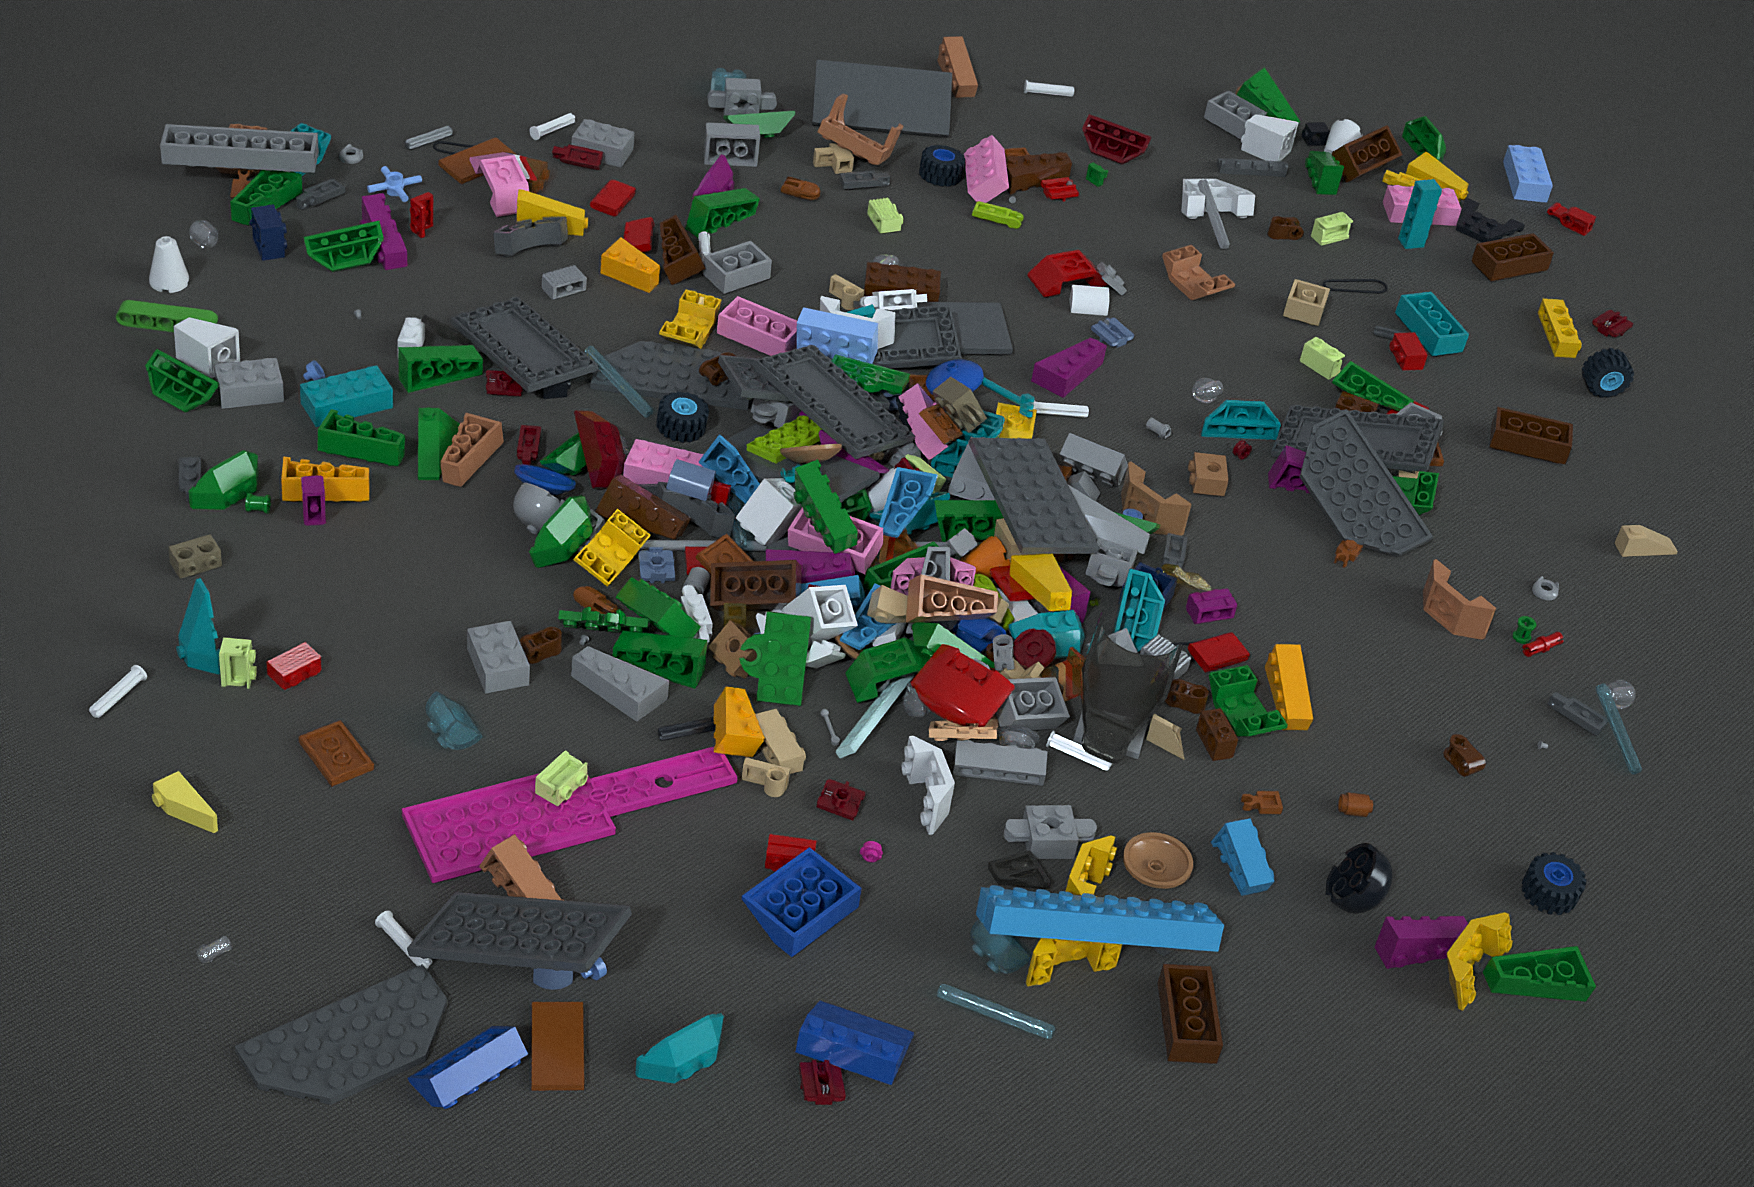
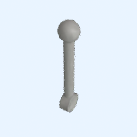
M822 709L820 714L824 717L831 734V744L837 746L840 743V738L835 735L828 717L829 711Z

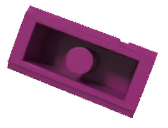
M323 476L301 477L304 525L326 524Z
M1228 588L1213 589L1212 591L1201 593L1194 592L1188 596L1186 610L1194 624L1232 619L1237 608V602L1232 597Z

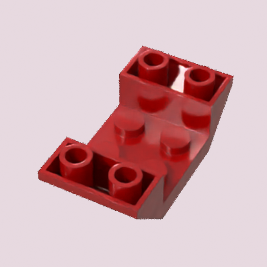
M1080 250L1047 255L1027 275L1043 297L1060 294L1062 282L1085 279L1090 286L1094 287L1108 285L1101 278L1103 275L1099 273L1096 266Z

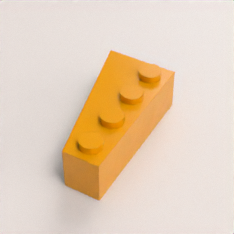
M283 456L281 478L282 501H302L301 477L320 475L323 476L325 501H369V468L344 464L334 467L329 462H322L320 465L310 464V460L307 459L295 462L291 461V457Z
M1275 644L1272 652L1268 655L1265 671L1276 710L1280 712L1288 724V727L1282 730H1308L1313 721V714L1301 645Z

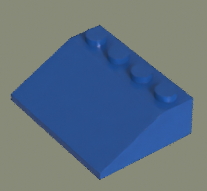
M809 847L742 895V900L771 940L789 956L793 957L857 909L862 888Z
M819 1001L806 1016L799 1031L795 1052L822 1062L829 1060V1063L892 1085L914 1036V1032Z

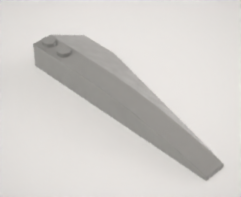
M968 442L953 474L948 493L967 500H995ZM1068 485L1096 540L1099 537L1137 549L1138 553H1145L1150 537L1149 533Z

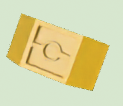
M685 290L679 299L677 315L672 322L666 321L659 331V335L665 340L701 349L714 329L722 299L692 290Z
M998 402L996 414L1005 418L999 438L1032 439L1037 409L1030 410L1033 412L1032 417H1026L1019 413L1020 406Z
M617 509L587 546H584L573 560L608 587L651 535Z
M1110 835L1082 844L1070 873L1066 892L1081 896L1083 893L1095 894L1096 885L1087 883V880L1101 884L1104 876L1109 877L1113 863L1109 862V860L1113 861L1117 847L1113 846L1115 836Z
M1504 912L1472 919L1447 952L1450 985L1458 1009L1462 1011L1468 1003L1471 1004L1476 996L1474 988L1475 976H1473L1475 961L1479 962L1483 953L1492 957L1503 956L1512 947V926L1510 925L1508 913Z
M1040 938L1032 954L1026 985H1042L1050 982L1054 965L1086 957L1094 972L1115 968L1122 944Z

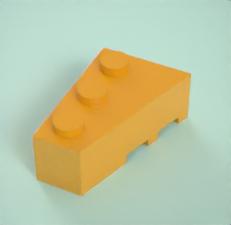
M622 237L601 255V274L648 293L659 284L660 265Z
M725 687L714 704V724H716L714 753L753 757L765 740V737L746 690Z

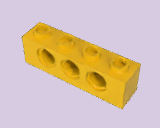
M1542 299L1538 315L1554 357L1576 358L1582 343L1578 338L1577 330L1574 328L1573 320L1570 318L1564 300Z

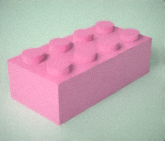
M993 135L982 139L979 144L967 149L964 153L968 193L976 202L987 203L1009 188L1005 150Z
M1387 186L1383 205L1390 222L1403 223L1414 186ZM1442 189L1432 225H1457L1462 208L1454 189Z
M739 296L718 315L717 334L756 349L759 352L773 356L797 348V320Z
M636 439L624 463L623 476L636 484L668 483L676 459L703 467L698 462L704 454Z
M802 507L788 528V546L801 551L833 552L830 547L825 545L821 533L816 532L812 520L805 516ZM850 516L858 531L857 545L838 553H850L855 571L865 574L883 545V528Z

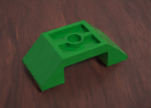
M1419 471L1417 479L1392 476L1418 515L1433 509L1439 473Z
M902 638L862 650L845 674L856 702L859 703L878 697L875 683L887 681L888 679L916 672L917 675L930 658L920 653L921 650L914 646V641Z
M1248 665L1209 673L1214 707L1222 709L1236 736H1252L1288 727L1278 710L1267 712L1254 693L1257 678Z

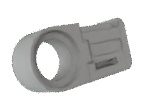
M1006 634L996 636L993 639L995 670L1000 671L1003 668H1007V670L1014 669L1012 637Z

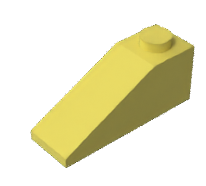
M179 771L153 783V802L157 807H161L166 814L212 833L218 831L217 814Z

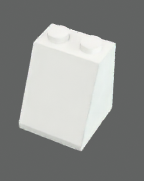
M1255 114L1245 123L1244 128L1246 131L1241 138V150L1266 161H1281L1292 150L1298 122Z
M190 317L174 325L176 358L189 367L212 379L215 377L214 364L240 362L238 329Z
M783 478L763 479L736 516V519L741 522L740 526L755 535V540L758 543L770 545L777 542L788 531L802 506L796 503L793 495L795 489L788 482H785Z
M846 585L809 587L783 608L784 613L811 616L808 648L812 646L814 641L820 643L822 640L827 641L858 626Z

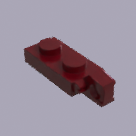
M570 144L564 146V148L554 146L552 151L553 158L560 159L561 162L599 170L604 156L603 151Z
M521 425L517 459H522V464L531 465V460L536 461V458H538L541 426Z

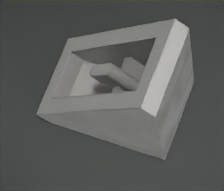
M1086 471L1072 475L1067 480L1068 485L1095 501L1098 500L1101 492Z

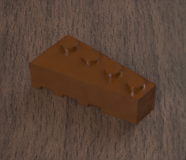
M1063 152L1005 157L1009 183L1007 191L1011 195L1015 193V190L1026 191L1031 186L1036 188L1042 187L1041 180L1069 177L1072 161L1067 153Z
M677 215L660 222L663 266L671 285L704 270L703 262Z
M623 475L612 479L595 511L600 516L610 518L619 509L644 530L671 539L682 536L691 520V517Z

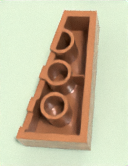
M943 37L942 44L939 45L937 61L943 72L952 73V91L955 97H975L978 83L963 37Z

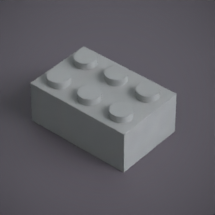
M1228 90L1208 100L1204 118L1224 131L1236 136V138L1241 139L1246 131L1244 128L1246 121L1255 114L1266 116L1267 112Z
M584 119L573 134L571 145L603 151L604 156L601 163L622 168L634 149V132L625 128H618L609 124Z
M706 123L703 151L704 164L713 165L722 154L725 155L731 166L757 167L760 144L759 125Z
M748 241L705 255L703 275L725 294L769 279L772 260L752 241Z
M277 358L214 364L215 381L220 383L217 391L222 409L284 402L283 381Z
M1069 433L1060 452L1063 465L1072 467L1073 473H1076V471H1086L1092 480L1094 478L1099 479L1102 484L1108 487L1113 485L1119 487L1128 466L1124 454Z
M511 621L467 629V650L485 694L529 685L530 665Z
M1056 677L1008 679L1015 686V689L996 711L1002 732L1056 729L1070 717Z

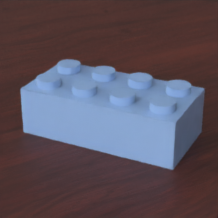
M1508 145L1503 163L1514 199L1547 203L1553 185L1541 148Z
M803 307L797 321V349L814 345L826 357L832 359L837 354L873 364L878 350V323Z

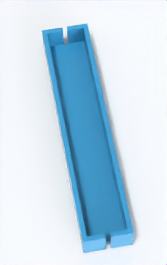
M992 885L990 888L981 887L976 916L981 923H984L983 925L989 934L1215 952L1219 951L1224 924L1218 919L1217 915L1206 904L1198 902L1194 903V905H1188L1181 901L1164 903L1158 899L1141 901L1135 897L1119 899L1112 895L1096 897L1089 893H1083L1081 896L1073 895L1066 891H1060L1057 894L1043 889H1037L1036 892L1015 887L1013 890H1009L996 885Z

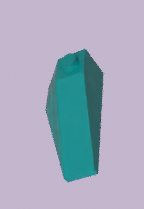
M199 578L196 579L178 635L179 646H176L179 658L184 659L188 667L219 675L221 674L220 649L216 648L214 640L218 638V635L211 620L214 618L210 594L202 579Z

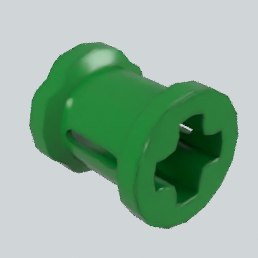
M247 493L245 501L246 512L258 510L264 511L265 514L269 513L271 507L270 495L255 496L252 493Z
M1522 616L1518 619V627L1513 632L1512 637L1516 642L1526 644L1530 642L1532 638L1531 632L1537 624L1531 617Z

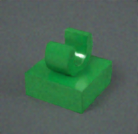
M1094 162L1088 164L1086 180L1097 187L1102 186L1104 178L1108 175V170H1104L1101 165L1098 166Z

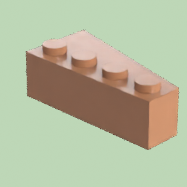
M465 413L464 421L460 423L457 435L453 436L452 444L448 446L441 460L443 482L459 487L464 485L504 443L501 422Z
M921 574L909 580L906 623L985 619L997 613L998 592Z
M515 834L492 847L479 866L484 873L489 871L494 876L492 882L497 888L503 886L508 896L563 900L556 893L554 884L549 879H546L542 873L539 863L529 855L524 842L519 840Z

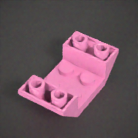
M502 152L470 157L469 160L475 173H483L492 190L493 195L490 204L496 217L517 214L518 189L529 191V186L515 155Z
M925 557L907 558L893 571L891 589L908 596L909 580L921 575ZM950 557V581L973 586L975 566Z

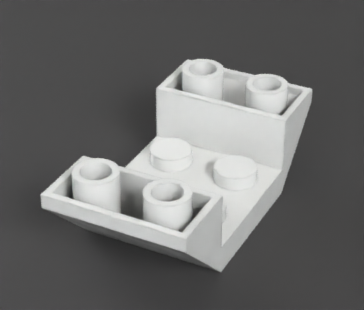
M821 296L820 311L878 323V349L894 343L895 312L877 308L873 318L841 312L840 300Z
M757 613L756 619L760 632L764 633L766 614ZM822 640L821 643L814 641L810 650H807L806 666L817 669L845 658L846 654L840 651V646L826 640Z
M909 736L908 745L904 748L905 762H902L901 765L902 773L904 776H907L909 784L924 782L926 784L927 795L923 798L924 811L921 812L920 819L922 825L926 826L928 834L932 835L949 815L955 782L942 749L915 736Z

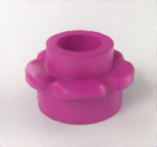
M867 841L860 849V854L865 861L876 862L882 858V846L877 842Z

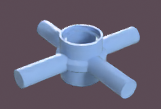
M383 166L381 172L386 177L385 182L368 185L367 190L369 193L386 190L388 195L399 196L403 202H406L409 198L403 188L406 185L421 183L422 178L420 175L403 178L401 173L390 172L387 166Z

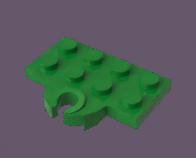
M837 354L831 360L867 392H879L883 389L887 390L890 394H902L909 382V373Z
M591 607L584 608L582 612L559 610L558 619L565 628L577 629V625H582L586 627V630L599 631V627L607 628L608 632L621 633V629L632 632H648L649 620L647 618L626 617L625 613L621 610H617L616 614H600V612L591 611Z
M767 611L764 633L754 634L748 637L742 644L740 650L754 649L757 653V657L753 661L739 657L744 671L750 676L759 678L756 701L801 706L811 616Z

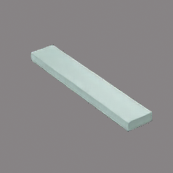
M916 672L890 680L889 685L879 694L837 748L835 753L839 758L853 754L858 750Z

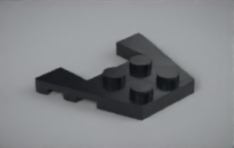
M1466 197L1456 227L1457 231L1483 243L1502 239L1504 235L1511 236L1515 231L1522 232L1525 224L1512 218L1505 225L1499 224L1496 220L1489 219L1480 212H1475L1480 203Z

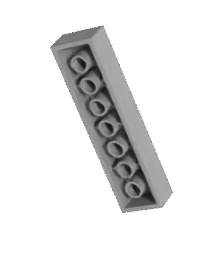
M172 124L165 125L160 144L162 164L172 166L188 165L191 167L207 166L209 168L225 167L228 169L242 168L247 170L260 169L265 171L315 173L319 153L318 133Z

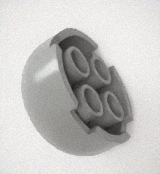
M524 483L514 497L513 509L516 517L527 526L526 530L537 535L546 521L565 501L562 499L560 501L553 495L548 494L549 491L533 484Z

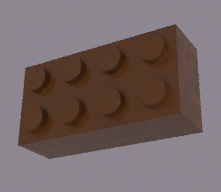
M1388 125L1331 152L1335 160L1340 162L1339 165L1344 166L1342 175L1346 183L1403 155Z
M1534 233L1478 243L1471 261L1490 281L1548 270L1554 252Z
M867 262L864 296H873L872 292L914 289L917 295L927 294V302H938L941 271Z
M1497 407L1491 424L1489 447L1530 456L1535 459L1548 460L1553 463L1566 464L1572 448L1573 424Z
M797 560L711 563L710 606L716 611L783 609L801 594L802 566Z
M1163 964L1158 979V990L1168 1061L1217 1064L1223 1042L1211 966Z

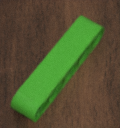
M134 300L123 301L116 314L117 322L123 326L174 332V325L189 317L215 324L218 322L217 314L210 310Z

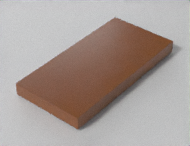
M495 137L440 159L438 165L456 181L463 184L484 175L483 173H475L469 160L470 157L502 152L517 154Z
M532 1002L531 1091L584 1090L583 1002Z

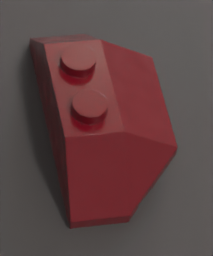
M1090 114L1082 127L1091 153L1119 164H1124L1145 153L1152 139L1151 136Z
M576 410L574 411V416L592 489H607L612 479L621 475L624 471V463L626 461L618 427L593 411Z

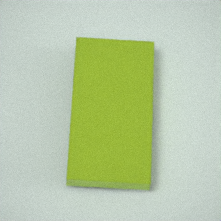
M798 416L797 419L784 423L782 427L771 430L768 434L757 437L754 441L746 444L747 451L777 464L786 459L780 453V449L811 446L820 441L819 431L822 429L813 420L809 419L808 416Z

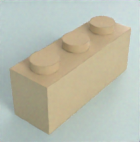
M777 709L755 714L765 737V740L760 745V749L768 763L791 768L790 774L803 771V764L806 760L805 751L796 742L795 734L788 729L785 718L781 717Z

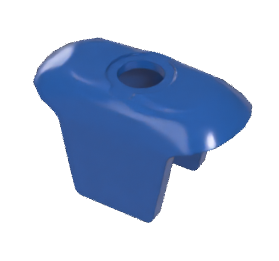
M989 618L959 620L952 629L956 634L955 636L979 653H983L988 644L993 643V639L996 636L1006 634L1003 627Z

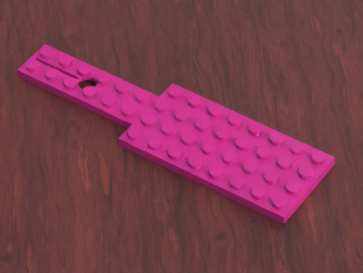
M714 747L594 778H590L588 775L586 783L581 787L579 786L572 793L571 797L568 800H564L559 806L535 794L536 776L539 775L535 774L402 808V817L431 882L436 883L481 871L479 866L490 849L514 834L519 840L524 842L527 852L531 857L615 835L616 827L610 818L611 816L736 784L737 775L725 754L714 753ZM663 777L664 780L672 781L673 784L670 787L662 788L655 784V780Z

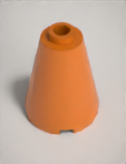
M996 536L988 537L959 559V561L975 566V575L983 574L988 578H992L990 575L991 568L1010 565V560H1005L1003 554L1006 553V550Z

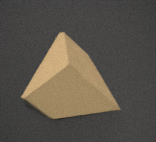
M1154 714L1146 740L1185 760L1180 734L1182 728Z

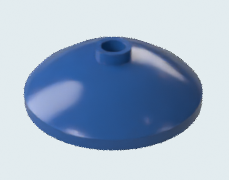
M950 360L936 366L928 374L926 387L933 395L935 388L949 377H952L970 388L973 392L981 385L984 379L983 370L978 364L969 360Z
M521 464L516 465L514 473L523 484H533L549 491L548 494L551 495L570 492L576 485V482L570 477L543 467Z

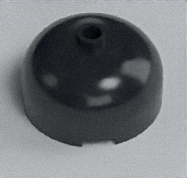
M1369 843L1358 844L1346 851L1347 857L1338 867L1335 865L1332 867L1326 880L1325 894L1331 895V902L1348 913L1360 914L1372 910L1383 901L1392 884L1393 871L1388 858ZM1333 892L1341 897V899H1336Z

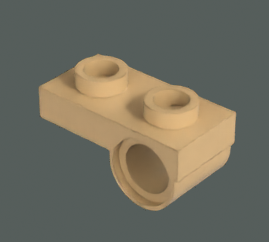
M836 274L831 276L829 293L842 299L841 306L844 309L853 310V301H859L860 298L864 297L865 290Z
M745 758L742 780L764 785V791L767 795L779 797L787 790L791 768Z

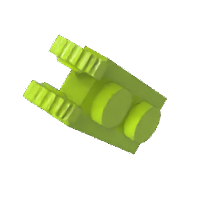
M980 201L976 202L972 212L974 217L994 221L998 224H1007L1009 228L1014 229L1020 228L1021 222L1024 219L1023 214Z

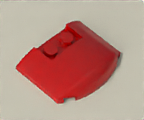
M942 644L910 682L912 688H915L918 698L927 708L938 716L966 726V723H979L978 727H984L1015 689V686L998 671L995 670L993 672L962 654L958 648Z

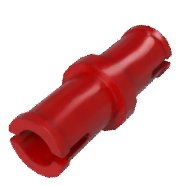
M1558 631L1548 636H1540L1535 641L1524 644L1522 648L1525 650L1522 651L1527 657H1531L1539 652L1545 653L1550 648L1561 645L1564 640H1560L1563 639V636Z

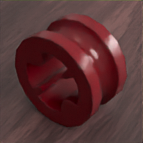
M1241 440L1234 446L1232 453L1238 456L1240 460H1243L1251 453L1252 446L1247 444L1246 441Z

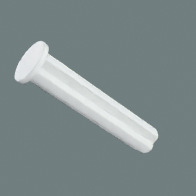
M1026 80L1024 93L1033 92L1072 97L1074 87L1034 83Z
M569 113L537 127L532 126L530 128V135L534 140H538L543 135L574 123L575 116Z
M1035 400L1032 403L1034 405L1033 409H1037L1036 414L1084 418L1088 417L1089 414L1087 406L1035 402Z
M133 665L131 671L89 708L91 715L94 718H100L140 681H145L147 674L144 669L138 665Z
M1054 730L1052 731L1046 747H1054L1105 771L1110 769L1113 761L1111 758L1057 735Z
M384 911L377 917L375 925L379 928L382 927L417 966L423 964L428 969L432 964L431 958L422 959L408 955L407 947L413 939L395 921L393 913L391 911Z

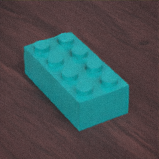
M1432 292L1401 295L1395 311L1396 315L1411 332L1416 333L1419 341L1432 356L1463 352L1469 333Z
M376 365L300 384L301 405L315 427H319L331 409L338 411V415L343 417L346 414L358 417L393 408V388Z

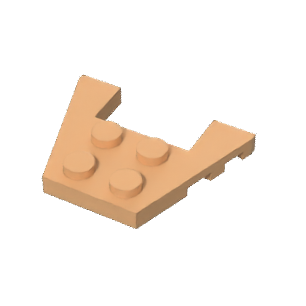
M992 716L984 727H978L979 723H966V726L948 720L931 721L929 738H934L935 741H945L948 738H957V740H969L971 738L997 739L999 722L997 716Z

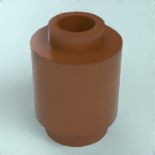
M1347 792L1346 794H1340L1338 810L1339 812H1344V815L1367 817L1368 813H1372L1373 800H1370L1369 795Z

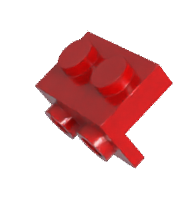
M430 192L410 199V229L420 238L425 237V229L433 227V195Z

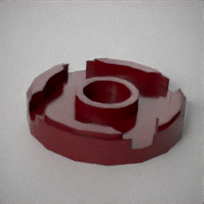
M1035 628L1022 632L1014 641L1013 652L1015 660L1024 669L1029 668L1038 661L1043 667L1048 666L1056 655V643L1052 635L1046 630H1035Z

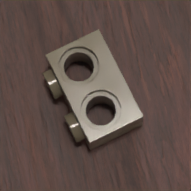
M211 534L169 546L170 564L180 579L222 566L221 550Z

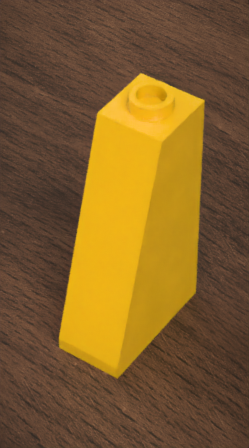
M1428 152L1423 153L1408 164L1406 174L1421 180L1435 179L1442 189H1454L1459 202L1467 197L1469 184Z
M518 189L517 221L531 219L532 222L542 220V217L560 216L567 219L568 235L583 236L584 229H588V218L585 217L584 209Z
M1053 554L1011 556L1010 576L1048 611L1070 610L1072 590Z

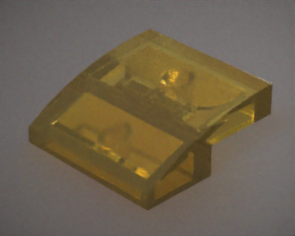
M1165 563L1161 567L1164 573L1177 578V583L1206 591L1212 589L1197 573L1184 572L1178 565Z

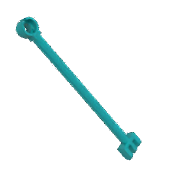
M984 377L981 385L1020 406V414L1032 417L1033 412L1030 410L1034 408L1032 403L1035 397L1028 393L1022 394L1020 397Z

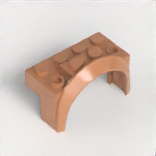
M842 94L838 96L829 116L822 120L818 133L823 138L836 142L839 147L851 150L859 158L867 159L873 165L881 164L891 156L903 125L899 123L896 128L892 126L885 144L881 145L845 125L844 108L848 95Z

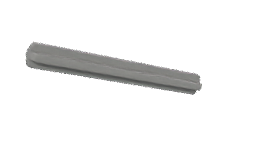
M1206 179L1199 180L1198 187L1200 192L1205 195V207L1221 249H1227L1230 243L1208 181Z

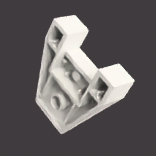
M1183 179L1181 212L1189 219H1197V216H1204V212H1207L1205 195L1200 192L1198 187L1199 180L1204 179ZM1206 179L1218 212L1231 211L1238 218L1253 216L1255 194L1218 179Z

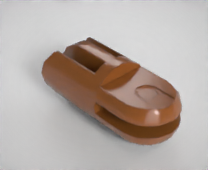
M788 176L781 187V193L806 200H816L820 197V188L815 183Z
M591 586L579 587L574 591L573 597L575 601L584 608L591 607V611H597L600 614L616 613L618 607L606 599L604 594Z

